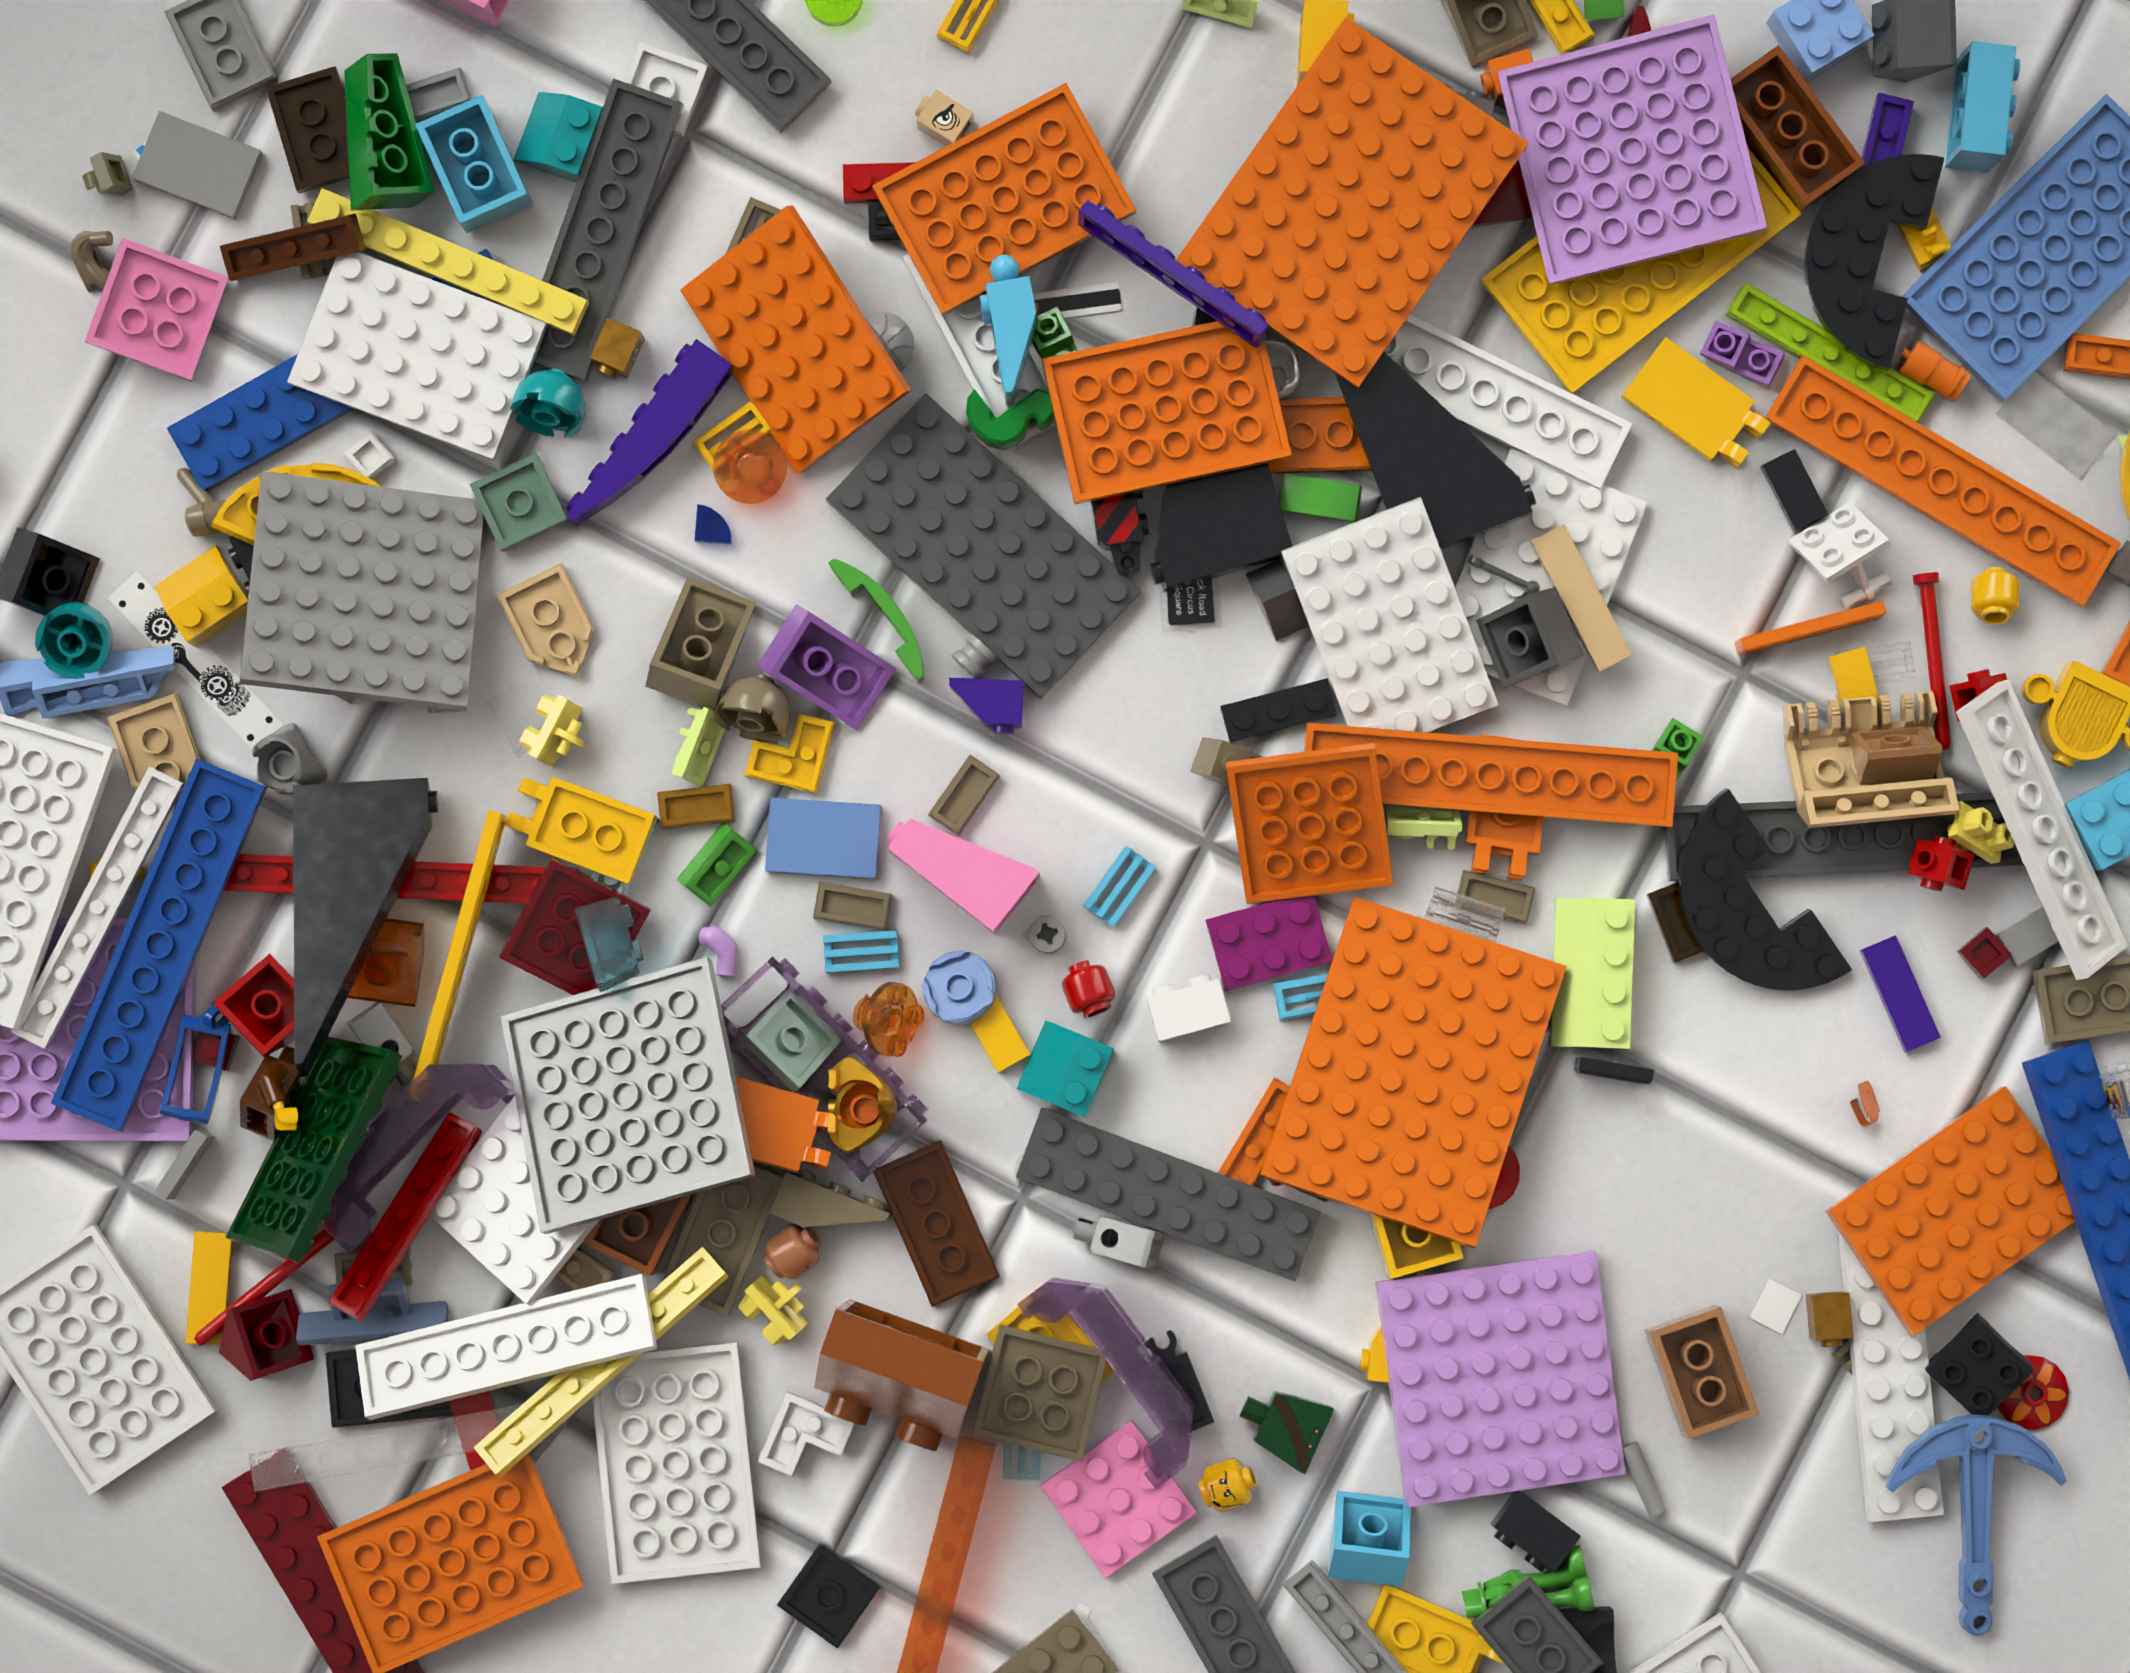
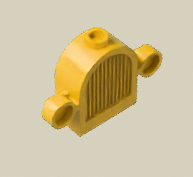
M2075 660L2064 665L2055 686L2053 681L2044 674H2034L2023 682L2021 692L2023 698L2028 703L2034 705L2046 704L2040 717V734L2043 743L2054 755L2052 758L2054 763L2064 768L2072 769L2075 763L2091 761L2107 754L2117 744L2119 739L2122 740L2124 747L2130 751V726H2126L2130 717V687Z

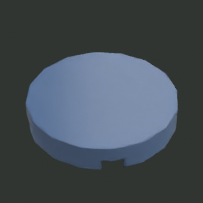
M959 950L945 953L933 961L929 971L926 973V977L923 979L922 990L924 1001L933 1015L945 1023L962 1025L973 1023L987 1013L994 1003L997 986L995 975L984 959L970 952Z

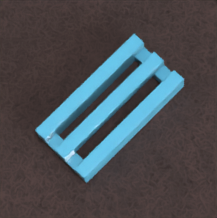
M1125 846L1088 898L1084 907L1114 928L1156 866L1135 853L1128 846ZM1129 857L1133 862L1102 906L1098 908L1094 905L1126 858ZM1138 866H1142L1145 868L1144 872L1111 917L1106 913Z
M897 930L823 935L825 973L900 968ZM890 939L891 945L832 950V943ZM891 953V961L833 964L832 958Z
M1328 974L1273 984L1279 1020L1315 1014L1317 1006L1286 1012L1285 1004L1320 998L1322 990L1283 997L1282 990L1323 983L1326 981Z

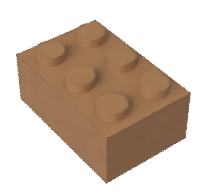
M1713 1305L1644 1329L1683 1437L1691 1439L1760 1415L1721 1307Z

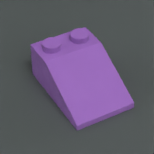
M797 604L757 664L758 668L855 730L859 728L896 670L894 666Z

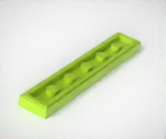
M1746 282L1725 314L1728 318L1796 358L1800 359L1802 355L1808 357L1919 423L1935 396L1934 392L1891 367L1888 371H1884L1860 361L1849 354L1845 347L1830 332L1827 333L1825 328Z

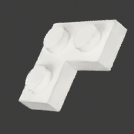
M787 1391L757 1462L792 1476L806 1442L841 1456L855 1423L833 1416L824 1411L825 1407Z

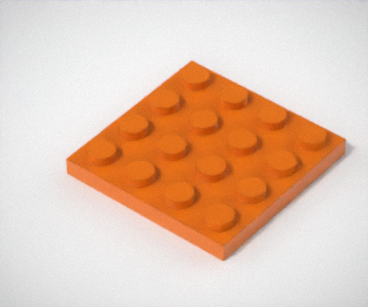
M1375 743L1226 762L1246 904L1394 885Z

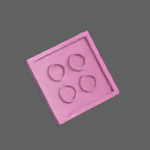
M122 238L86 335L85 343L191 382L229 278Z
M1132 1420L1084 1453L1082 1462L1074 1460L1041 1484L1044 1492L1105 1578L1197 1513Z

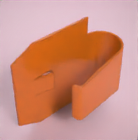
M1868 1080L1858 1084V1089L1866 1117H1870V1122L1866 1120L1856 1099L1850 1101L1856 1118L1863 1127L1877 1122L1879 1118L1878 1112H1880L1873 1088Z

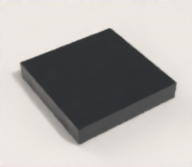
M820 1542L777 1606L838 1649L881 1585Z

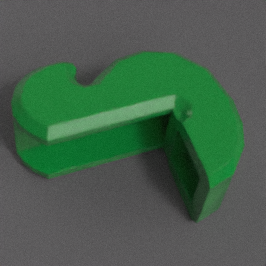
M975 389L967 398L966 415L969 426L975 436L991 448L1006 450L1016 447L1025 439L1030 423H1037L1038 429L1042 431L1046 430L1055 421L1049 393L1043 389H1035L998 418L994 416Z

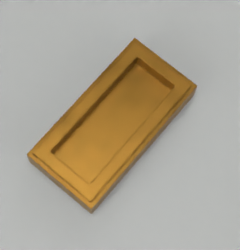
M731 784L657 792L662 830L735 821Z

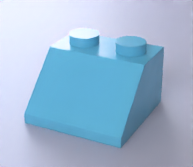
M1337 1491L1330 1542L1328 1578L1403 1587L1409 1561L1411 1507L1405 1506L1404 1499Z

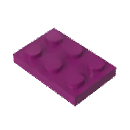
M1314 895L1274 900L1205 920L1225 991L1332 962Z

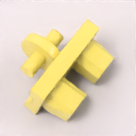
M558 695L557 698L542 696L536 707V713L546 718V721L541 731L530 726L525 729L519 740L520 744L530 751L529 755L553 767L560 754L567 755L572 744L580 748L583 747L585 741L576 737L582 726V723L577 721L583 708L561 695Z
M1959 801V814H1954V822L1947 828L1948 839L1956 841L1955 847L1965 851L1970 850L1990 864L2000 862L2002 850L2010 849L2014 846V840L2007 829L2006 823L1998 825L1993 822L1991 812L1985 808L1974 809L1963 801Z
M763 1274L744 1290L746 1295L738 1305L742 1313L751 1320L763 1311L772 1321L762 1332L763 1336L773 1346L785 1339L790 1341L809 1324L799 1313L804 1306L795 1297L802 1289L798 1283L789 1290L780 1279L775 1284H772Z

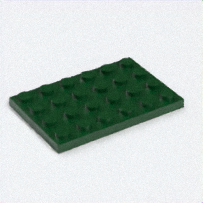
M327 1037L308 1077H305L290 1107L297 1108V1129L278 1131L225 1238L237 1244L293 1262H301L302 1258L310 1252L313 1246V1236L320 1222L324 1221L330 1212V1202L337 1188L347 1178V1167L354 1153L358 1152L365 1140L364 1133L371 1119L381 1109V1099L387 1086L395 1080L398 1074V1064L402 1055L391 1049Z

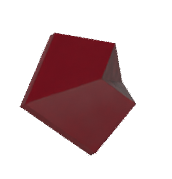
M292 1289L227 1309L219 1353L250 1381L314 1360L310 1345H298L296 1340L300 1313Z

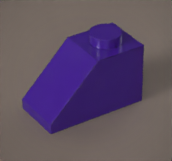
M949 677L950 689L985 727H992V733L1014 734V728H1022L1023 680Z

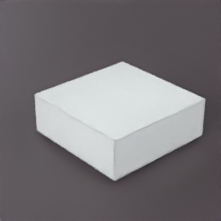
M372 431L343 453L358 473L371 480L375 479L397 461Z

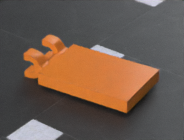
M1487 734L1480 735V737L1512 739ZM1469 811L1464 844L1475 846L1471 872L1485 875L1489 869L1490 854L1509 856L1511 858L1507 878L1522 881L1526 873L1528 854H1539L1544 817Z
M735 1076L752 1161L797 1174L799 1173L801 1163L827 1171L831 1152L811 1148L817 1129L828 1132V1114L831 1113L817 1111L819 1100ZM836 1115L841 1121L842 1116Z

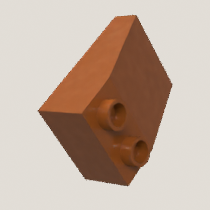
M848 1299L837 1307L819 1355L814 1388L830 1393L824 1408L825 1412L846 1421L866 1426L872 1409L900 1419L895 1437L910 1444L937 1451L942 1435L954 1439L958 1438L989 1349Z

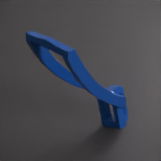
M214 1005L201 1017L183 1014L180 1020L174 1057L160 1107L161 1115L183 1121L209 1123L223 1071L231 1024H228L229 1021L224 1015L216 1023L215 1017L220 1011ZM186 1029L222 1036L204 1113L169 1105L179 1069Z

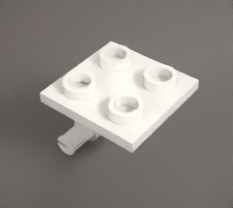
M1851 502L1846 503L1788 539L1789 544L1827 583L1850 570L1857 588L1840 598V602L1846 610L1854 608L1863 601H1872L1875 599L1876 593L1892 585L1891 579L1885 571H1882V573L1871 580H1867L1862 562L1891 544L1889 539Z

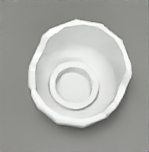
M1271 339L1265 341L1278 398L1281 399L1296 389L1302 370L1296 352L1285 342Z

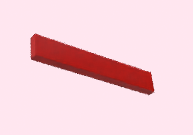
M451 1112L447 1114L328 1301L330 1305L360 1322L364 1320L483 1132L478 1126Z

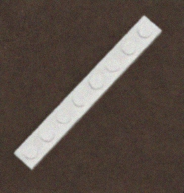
M148 767L31 992L19 1030L12 1029V1033L44 1049H48L185 783L153 767Z

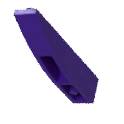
M697 339L691 346L689 344L684 345L675 358L677 365L670 375L663 374L654 386L653 391L656 394L648 405L642 403L635 411L631 419L634 424L627 434L621 432L613 441L610 447V451L613 453L605 464L599 462L591 471L588 477L591 483L583 494L578 491L569 501L566 507L569 513L566 515V518L575 526L581 524L623 496L662 463L690 433L733 375L732 370L734 368L730 362Z

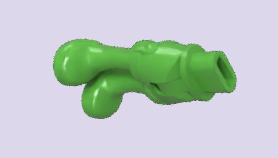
M1575 1545L1566 1557L1564 1565L1559 1567L1555 1573L1547 1571L1529 1574L1542 1590L1570 1587L1556 1592L1545 1593L1557 1608L1571 1607L1582 1612L1595 1610L1580 1545ZM1510 1570L1484 1582V1590L1481 1582H1478V1588L1462 1591L1467 1619L1480 1616L1528 1574H1521L1519 1570Z

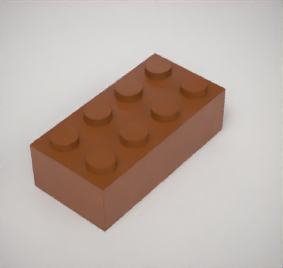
M1779 45L1731 78L1747 146L1801 213L1835 190L1845 179L1865 165L1864 160Z
M695 1193L600 1219L586 1236L583 1243L649 1276L655 1275Z

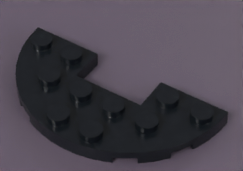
M1927 154L1898 155L1873 162L1859 169L1845 179L1827 198L1818 211L1807 238L1804 257L1805 283L1808 285L1809 294L1814 305L1813 309L1827 333L1830 332L1845 347L1849 354L1870 366L1884 371L1890 369L1908 298L1872 289L1890 222L1918 230L1927 228L1945 157Z
M1728 788L1723 789L1703 808L1693 823L1695 825L1689 834L1686 844L1683 845L1679 859L1680 906L1686 924L1697 944L1712 961L1726 972L1743 981L1768 989L1802 990L1814 988L1834 981L1852 971L1811 909L1807 908L1781 928L1772 919L1740 872L1769 851L1770 848Z

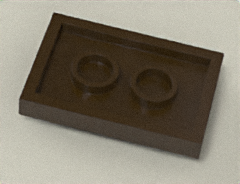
M333 66L265 87L296 191L300 194L349 179L346 96L337 67Z

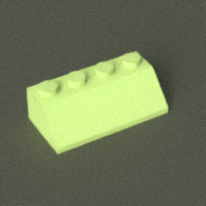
M1609 898L1555 899L1553 962L1567 967L1551 1013L1550 1047L1630 1049L1635 900Z

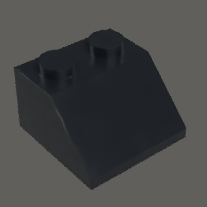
M17 527L0 571V600L42 616H46L62 604L71 602L83 603L100 558L42 534Z

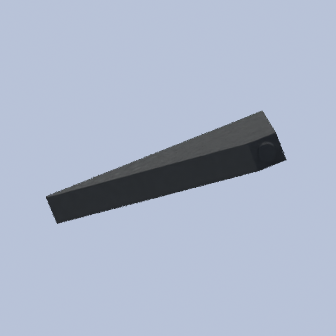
M1195 306L1192 326L1216 321ZM1268 463L1165 485L1153 556L1154 563H1150L1155 585L1161 584L1163 592L1283 559L1281 551L1292 547V542Z
M1385 352L1358 389L1335 374L1386 509L1388 510L1421 497L1441 550L1532 515L1531 506L1536 504V500L1529 483L1522 485L1520 477Z
M428 777L293 785L294 1059L300 1077H308L432 828V813L439 812L437 790L431 791Z

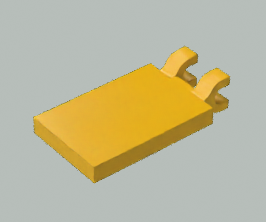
M1666 337L1621 396V399L1709 462L1717 453L1736 469L1749 453L1742 446L1732 442L1739 431L1744 428L1759 440L1771 424L1761 415L1749 410L1755 402L1752 398Z
M553 776L548 786L523 777L518 791L539 799L532 820L509 812L504 826L529 835L525 845L631 885L657 816Z
M1383 1585L1368 1625L1409 1673H1477L1483 1656L1504 1664L1472 1626L1471 1622L1473 1620L1395 1586Z

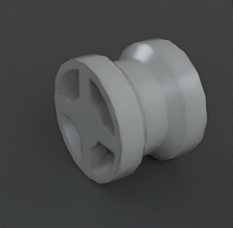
M972 634L966 639V646L962 650H956L951 655L975 679H980L983 676V669L987 665H993L998 660L995 654Z
M1041 916L1031 924L1029 940L1037 951L1045 954L1054 953L1063 946L1066 938L1065 928L1056 917Z

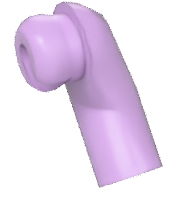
M712 925L702 928L698 936L699 942L702 946H708L717 955L716 975L735 976V941L721 927Z

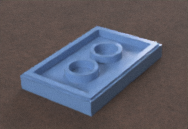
M770 797L765 871L876 879L881 805Z

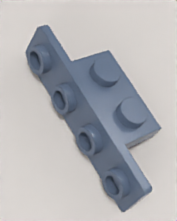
M392 1279L388 1280L362 1322L336 1309L332 1305V1310L299 1314L296 1340L298 1345H313L382 1339L447 1323L448 1305L446 1301L410 1304L405 1280ZM339 1284L329 1285V1300Z

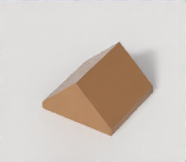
M1923 725L1850 732V742L1860 785L1934 778L1942 755V745Z

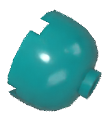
M553 368L537 371L526 376L519 383L515 391L510 409H512V413L515 411L518 414L516 421L532 432L554 437L553 430L566 431L565 437H571L579 433L581 429L586 402L580 386L566 372Z
M78 602L62 604L49 612L40 622L35 635V647L37 652L40 650L42 657L46 660L44 664L48 669L62 677L74 679L85 677L84 673H93L99 670L107 660L113 644V632L109 621L99 610L88 604Z

